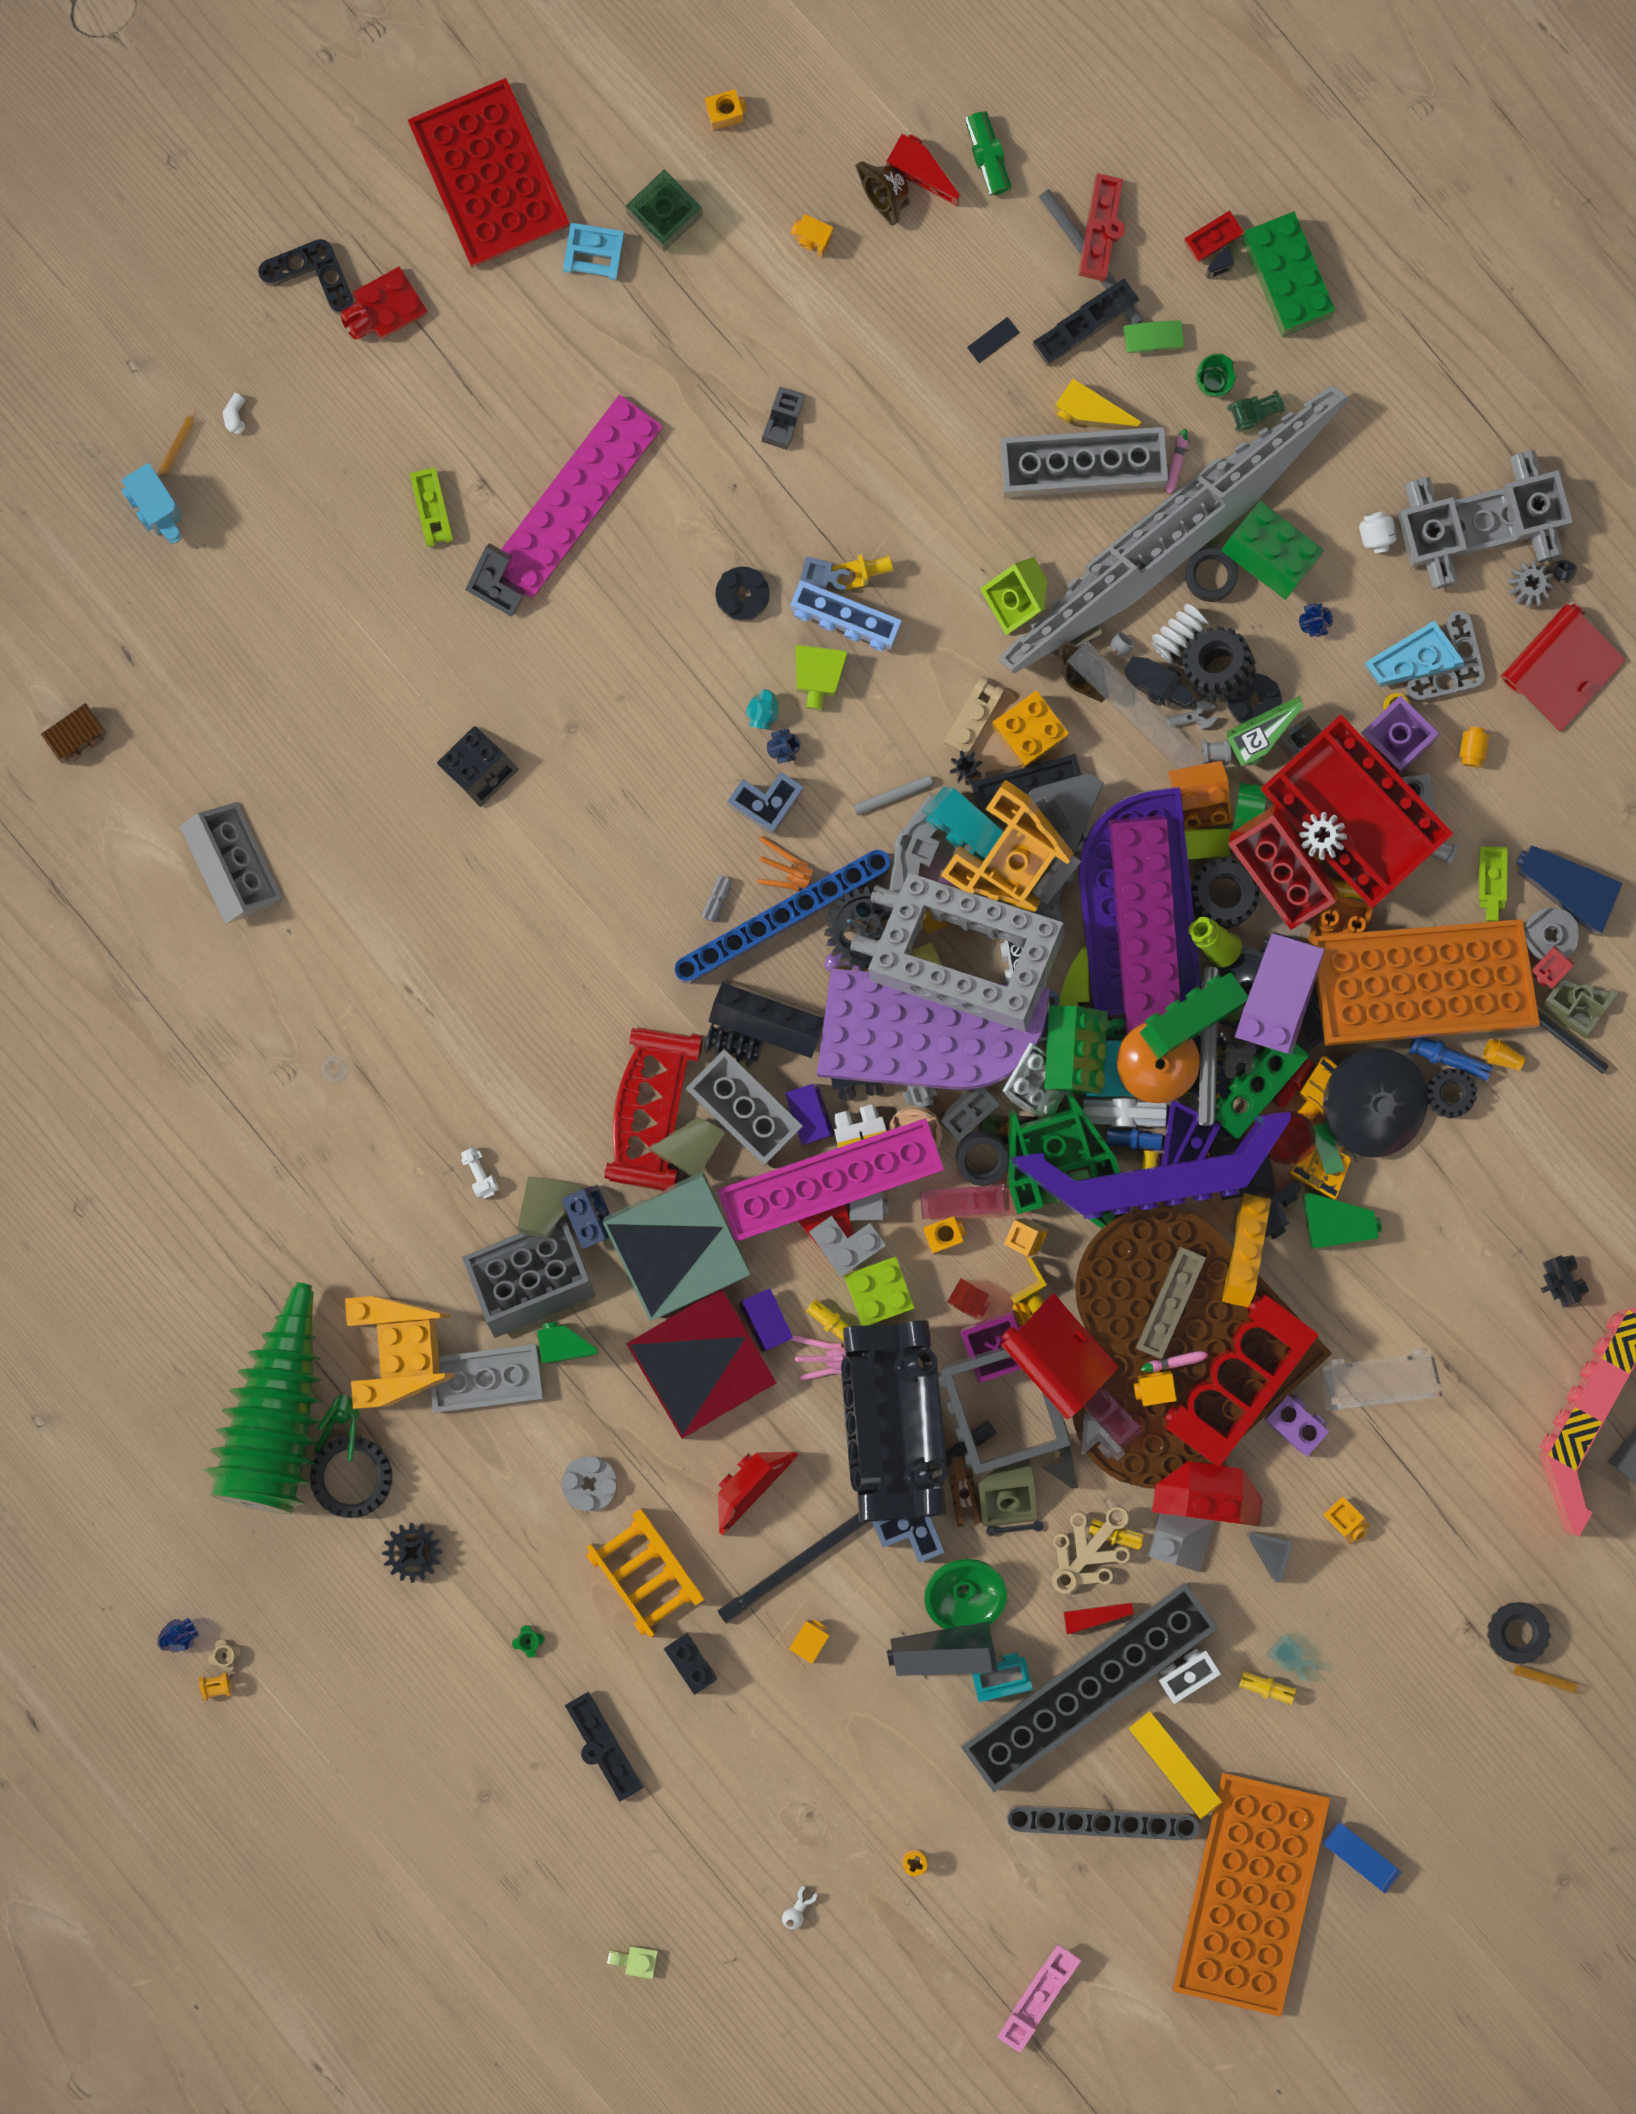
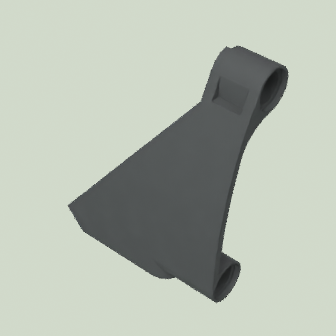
M1090 773L1041 786L1028 793L1029 797L1073 851L1074 856L1104 784ZM1063 886L1048 905L1041 901L1037 910L1031 912L1063 922L1058 905Z

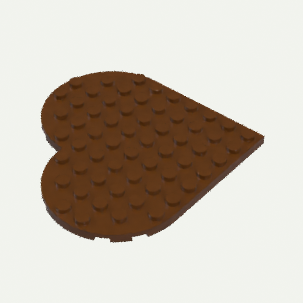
M1158 1206L1157 1208L1145 1210L1135 1209L1111 1220L1098 1231L1087 1245L1076 1274V1302L1084 1327L1119 1368L1083 1408L1072 1416L1075 1431L1085 1452L1101 1470L1123 1483L1139 1486L1140 1488L1154 1489L1156 1483L1163 1480L1187 1461L1213 1464L1167 1430L1164 1426L1166 1423L1164 1417L1173 1405L1176 1408L1180 1403L1186 1406L1187 1395L1190 1389L1197 1383L1211 1381L1209 1372L1213 1359L1221 1352L1235 1350L1233 1347V1334L1236 1328L1242 1322L1251 1319L1247 1315L1250 1311L1247 1307L1222 1302L1233 1247L1208 1222L1193 1213L1174 1207ZM1181 1246L1205 1256L1206 1259L1162 1359L1198 1351L1208 1353V1357L1198 1363L1160 1370L1159 1372L1171 1371L1176 1401L1143 1406L1141 1399L1136 1400L1134 1383H1139V1375L1152 1374L1151 1372H1143L1141 1370L1144 1364L1162 1359L1137 1349L1136 1345L1176 1253ZM1258 1275L1254 1296L1258 1295L1260 1297L1264 1292L1299 1318ZM1260 1327L1248 1329L1243 1334L1240 1342L1242 1352L1269 1373L1273 1372L1290 1349L1285 1343ZM1318 1337L1244 1435L1333 1354ZM1231 1358L1225 1360L1217 1370L1218 1382L1246 1404H1249L1267 1380L1239 1359ZM1208 1389L1202 1391L1194 1401L1195 1413L1223 1435L1228 1432L1243 1412L1242 1408L1216 1390Z

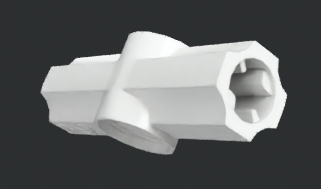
M1113 1099V1101L1084 1100L1083 1111L1092 1124L1112 1125L1115 1128L1166 1126V1103L1137 1102L1135 1099Z

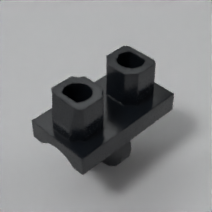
M1560 1255L1543 1262L1547 1272L1543 1277L1547 1285L1540 1288L1542 1293L1550 1291L1554 1300L1559 1298L1563 1308L1582 1301L1581 1297L1589 1292V1288L1583 1279L1574 1282L1570 1275L1571 1271L1578 1268L1574 1256L1562 1257Z

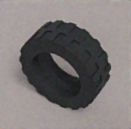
M1522 1602L1508 1603L1498 1608V1611L1491 1616L1492 1619L1490 1623L1488 1622L1487 1627L1489 1628L1487 1638H1489V1644L1495 1653L1503 1660L1515 1664H1526L1527 1662L1535 1661L1539 1656L1541 1657L1544 1654L1545 1648H1548V1641L1551 1638V1633H1549L1550 1625L1546 1620V1616L1538 1608ZM1516 1619L1525 1620L1532 1628L1530 1642L1522 1647L1511 1645L1505 1636L1507 1625Z

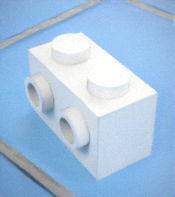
M1196 1648L1183 1656L1185 1660L1178 1666L1172 1663L1160 1671L1162 1676L1157 1678L1173 1704L1221 1675L1206 1650L1203 1649L1199 1652Z

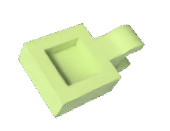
M630 1946L629 1954L609 1950L607 1962L608 1964L626 1966V1975L653 1979L657 1950Z

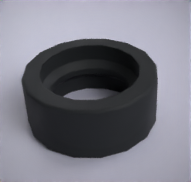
M1208 548L1199 551L1192 557L1186 568L1185 580L1188 589L1195 597L1202 601L1215 602L1224 599L1231 593L1237 582L1238 570L1236 562L1223 553L1221 549ZM1209 559L1221 562L1228 574L1224 586L1214 591L1202 588L1197 583L1195 576L1199 564Z
M977 1131L970 1133L957 1146L955 1157L959 1172L971 1184L978 1186L991 1185L1002 1179L1006 1173L1009 1164L1006 1146L1000 1137L992 1132ZM989 1144L996 1149L999 1158L995 1168L989 1172L977 1173L968 1167L966 1162L967 1153L975 1145Z

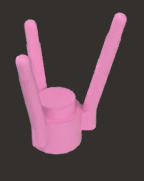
M792 1335L793 1338L790 1339L792 1341L832 1349L826 1351V1356L795 1357L796 1362H826L827 1367H832L801 1375V1381L830 1374H841V1363L845 1357V1349L841 1347V1343H828Z

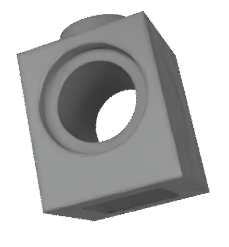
M883 1192L850 1203V1222L883 1221V1215H888V1199H883Z

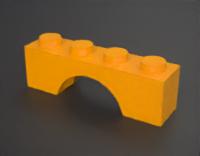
M1246 1193L1243 1195L1237 1212L1234 1229L1235 1242L1226 1276L1222 1302L1243 1307H1249L1256 1291L1271 1199Z

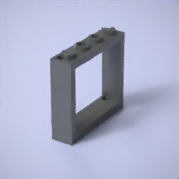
M1003 1347L943 1365L941 1369L942 1374H938L942 1389H948L951 1398L947 1400L951 1416L956 1415L959 1426L955 1427L959 1442H965L968 1451L964 1453L968 1469L973 1468L975 1475L1071 1445V1439L1063 1415L1042 1393L1057 1439L981 1462L953 1375L1011 1357Z

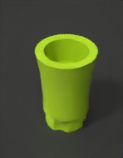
M1199 917L1197 921L1191 923L1189 934L1192 936L1194 944L1204 952L1211 964L1216 967H1227L1238 959L1242 950V943L1238 935L1224 929L1215 921L1206 917Z

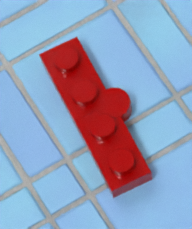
M1097 173L1095 176L1078 276L1103 282L1107 278L1112 243L1118 242L1125 233L1124 223L1117 219L1123 179L1100 173Z

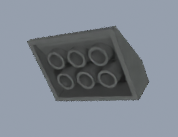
M565 1218L558 1221L555 1231L549 1238L519 1233L462 1257L486 1323L494 1338L596 1297Z

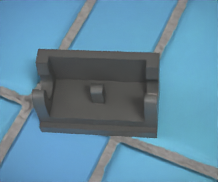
M985 1087L970 1089L948 1107L938 1119L949 1133L960 1141L1000 1104Z

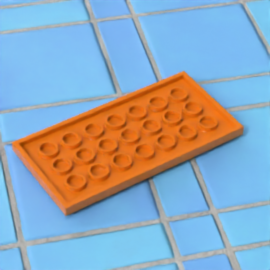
M1523 919L1313 936L1309 939L1310 945L1325 949L1316 977L1325 1046L1534 1028L1540 1025Z
M1221 1772L1216 1795L1223 1803L1212 1811L1172 1991L1281 2017L1330 1798Z

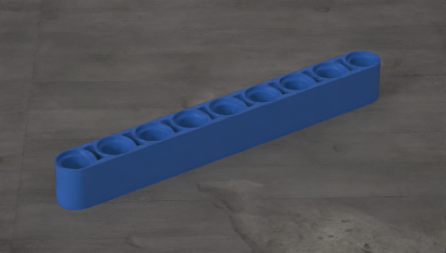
M873 850L692 951L676 962L674 969L676 977L683 983H693L834 904L836 900L843 899L842 897L845 892L850 895L853 893L854 888L859 890L888 872L890 866L889 856L882 850ZM881 857L886 864L884 868L875 870L870 866L871 859ZM851 870H857L862 878L858 883H850L846 879V874ZM828 883H832L838 888L837 894L832 897H828L822 892L823 886ZM802 897H810L814 901V905L809 910H803L798 905L799 900ZM779 910H786L790 914V919L784 924L778 923L774 918L775 914ZM754 924H763L766 927V933L761 937L754 936L751 933V928ZM731 937H739L743 944L740 949L731 950L727 946L728 940ZM708 950H714L719 954L718 960L713 964H708L703 960V955ZM685 963H690L695 967V972L690 977H684L679 973L680 967Z

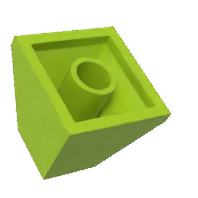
M1031 557L1013 564L980 588L1005 635L1011 634L1045 609L1047 579L1035 557Z

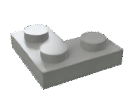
M832 1216L809 1231L840 1277L886 1246L871 1223L848 1239Z

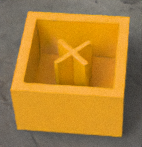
M1037 690L992 722L993 730L1022 768L1032 765L1065 741L1069 735L1068 731Z

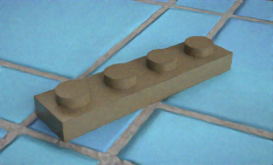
M1179 1247L1136 1345L1137 1349L1157 1358H1163L1204 1264L1205 1256L1184 1247Z

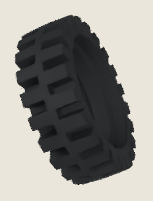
M345 1436L329 1442L317 1453L313 1461L315 1464H312L310 1468V1486L317 1502L325 1510L336 1516L357 1518L370 1514L382 1505L390 1492L393 1473L388 1457L377 1444L366 1438L355 1436L354 1450L364 1452L373 1460L377 1467L378 1482L376 1489L368 1499L358 1504L349 1505L339 1502L332 1497L325 1486L324 1474L327 1464L333 1456L348 1450L349 1436Z

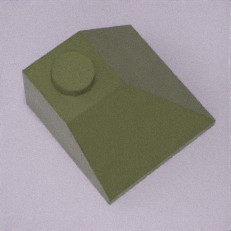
M1030 1458L996 1468L978 1484L983 1527L1037 1520L1035 1486Z

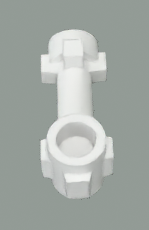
M475 1146L462 1152L463 1158L461 1161L463 1165L469 1164L477 1181L472 1184L477 1198L481 1199L484 1197L486 1199L494 1195L495 1191L499 1190V1187L493 1175L486 1176L479 1161L483 1157L481 1151H478Z

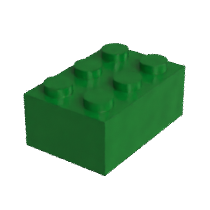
M1259 501L1233 532L1221 551L1284 600H1287L1325 550L1262 501Z
M1049 1006L1044 1089L1074 1094H1103V1085L1105 1083L1104 1064L1107 1054L1106 1031L1108 1029V1012L1080 1006Z

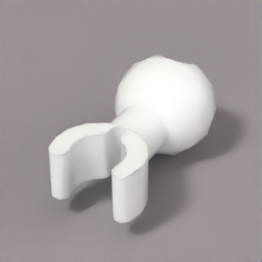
M804 1886L798 1890V1900L794 1907L786 1909L782 1915L783 1925L790 1930L800 1928L804 1921L802 1913L807 1905L813 1903L817 1898V1894H813L810 1900L802 1903ZM788 1920L793 1921L792 1927L786 1925Z

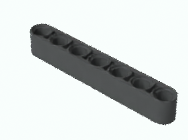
M1015 1805L1009 1809L1006 1816L1010 1828L1014 1831L1029 1833L1187 1841L1195 1838L1199 1832L1197 1820L1186 1813ZM1017 1811H1023L1027 1814V1821L1021 1826L1012 1823V1815ZM1049 1812L1054 1815L1055 1821L1052 1826L1043 1827L1040 1825L1039 1819L1043 1813ZM1079 1814L1083 1820L1081 1826L1075 1829L1070 1828L1067 1825L1069 1816ZM1101 1815L1108 1816L1110 1819V1825L1105 1830H1099L1095 1827V1820ZM1127 1817H1135L1138 1821L1137 1828L1130 1832L1124 1830L1123 1821ZM1156 1818H1161L1165 1821V1829L1160 1833H1155L1151 1830V1822ZM1186 1819L1192 1821V1831L1189 1834H1181L1178 1829L1179 1823Z

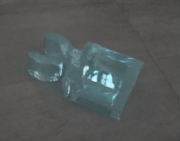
M1285 1633L1266 1654L1287 1673L1294 1667L1298 1678L1305 1682L1308 1678L1302 1674V1669L1305 1666H1310L1315 1671L1317 1669L1315 1663L1301 1658L1306 1651Z

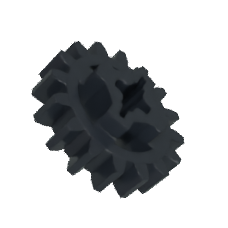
M411 1522L408 1530H406L403 1524L399 1525L400 1533L397 1534L391 1531L390 1535L393 1540L384 1541V1544L389 1546V1550L382 1552V1555L389 1556V1560L384 1565H392L393 1569L390 1574L394 1575L399 1572L400 1581H404L406 1576H410L411 1583H415L416 1576L418 1575L422 1581L426 1580L425 1572L434 1574L435 1570L432 1565L441 1564V1561L436 1559V1555L443 1553V1550L436 1549V1545L441 1541L440 1539L433 1540L431 1538L435 1532L434 1530L428 1533L424 1532V1524H421L419 1529H415L414 1522ZM407 1534H417L421 1537L416 1541H408L404 1536ZM421 1543L416 1552L419 1557L417 1559L412 1557L404 1562L409 1553L406 1548L408 1546L413 1548ZM428 1544L431 1550L429 1561L425 1557V1547ZM396 1545L400 1548V1558L397 1561L394 1556ZM409 1564H416L421 1569L418 1571H408L404 1568Z

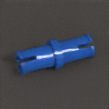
M1108 1128L1106 1144L1108 1146L1130 1147V1150L1136 1151V1148L1161 1151L1162 1133L1138 1132V1129L1124 1131Z

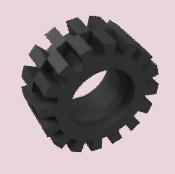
M1447 1068L1436 1073L1427 1084L1428 1104L1432 1107L1430 1109L1433 1112H1437L1439 1116L1447 1118H1457L1466 1114L1472 1109L1474 1102L1477 1100L1476 1092L1478 1090L1474 1085V1079L1468 1076L1469 1073L1463 1072L1458 1068ZM1446 1083H1455L1462 1090V1097L1455 1104L1445 1102L1441 1096L1442 1087Z

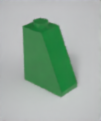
M1312 1193L1302 1195L1311 1249L1376 1240L1379 1238L1378 1233H1382L1380 1217H1375V1212Z

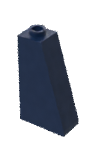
M1533 845L1527 848V851L1522 849L1516 865L1520 866L1518 874L1562 910L1570 913L1578 923L1596 936L1602 934L1623 883Z

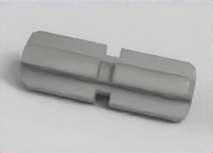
M722 875L718 876L711 892L712 897H709L702 912L704 919L711 922L716 920L722 907L721 901L722 899L725 900L732 884L731 879Z

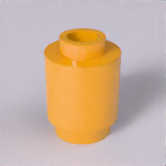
M1469 727V731H1463L1459 758H1462L1461 765L1475 768L1483 767V762L1487 759L1490 735L1485 733L1484 728Z

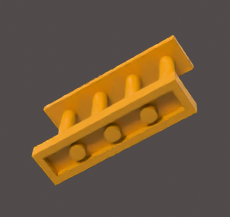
M641 1508L632 1514L635 1520L631 1522L632 1525L598 1550H596L593 1544L587 1546L586 1548L589 1553L586 1554V1557L594 1568L600 1566L637 1619L633 1624L642 1636L647 1634L651 1638L655 1635L651 1627L685 1602L687 1604L693 1602L696 1606L705 1598ZM639 1534L641 1536L645 1534L650 1541L647 1545L648 1548L612 1573L603 1559ZM661 1556L666 1564L663 1567L664 1571L628 1595L619 1581L653 1557L657 1559ZM677 1579L682 1586L678 1590L679 1594L644 1618L635 1604L667 1581Z

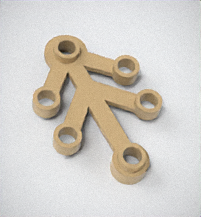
M1115 1505L1109 1508L1106 1514V1522L1088 1544L1085 1533L1087 1522L1085 1513L1076 1511L1071 1515L1070 1524L1074 1527L1077 1558L1069 1565L1067 1547L1069 1546L1070 1538L1064 1532L1057 1533L1053 1538V1545L1057 1550L1059 1568L1052 1576V1585L1056 1591L1062 1594H1070L1077 1589L1079 1584L1100 1583L1106 1585L1112 1581L1113 1572L1109 1567H1101L1097 1572H1079L1086 1564L1115 1561L1123 1564L1129 1560L1130 1550L1123 1545L1116 1547L1115 1550L1096 1552L1114 1529H1121L1127 1524L1128 1512L1124 1507ZM1116 1511L1123 1515V1518L1119 1521L1114 1520L1112 1514ZM1077 1515L1082 1516L1084 1522L1080 1525L1075 1524L1073 1518ZM1064 1537L1067 1543L1060 1546L1056 1543V1539ZM1119 1550H1124L1127 1553V1557L1120 1559L1116 1553ZM1106 1571L1110 1577L1107 1580H1102L1099 1574ZM1063 1575H1068L1071 1578V1582L1064 1584L1060 1578Z

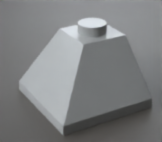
M1159 1513L1147 1556L1200 1572L1215 1521Z

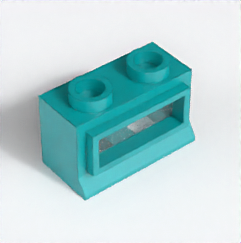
M1018 1652L1003 1655V1661L996 1662L998 1672L971 1673L978 1702L1033 1690L1025 1656L1019 1657Z

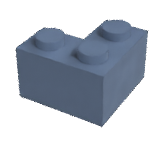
M780 772L766 794L742 779L727 803L730 808L773 836L804 790L803 786Z
M930 1517L872 1522L882 1547L909 1538L918 1563L945 1553Z

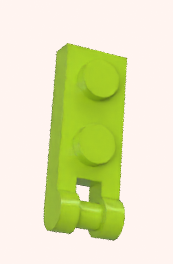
M436 467L409 473L427 548L435 546V543L445 541V543L453 542ZM441 523L442 530L432 533L430 525Z

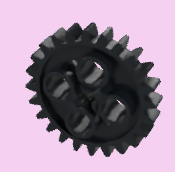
M867 886L864 888L863 894H860L856 888L853 890L852 897L845 892L842 897L843 902L836 900L834 903L836 909L830 908L828 915L832 918H826L825 925L831 928L825 929L824 936L832 937L827 941L826 945L835 946L831 955H841L839 964L845 961L850 962L848 970L853 969L855 965L859 966V971L869 968L873 956L852 951V941L848 940L844 933H858L878 941L881 939L885 929L880 922L888 921L893 908L872 903V894H870ZM864 909L869 913V916L860 917L856 910ZM868 927L873 929L870 934L865 932Z

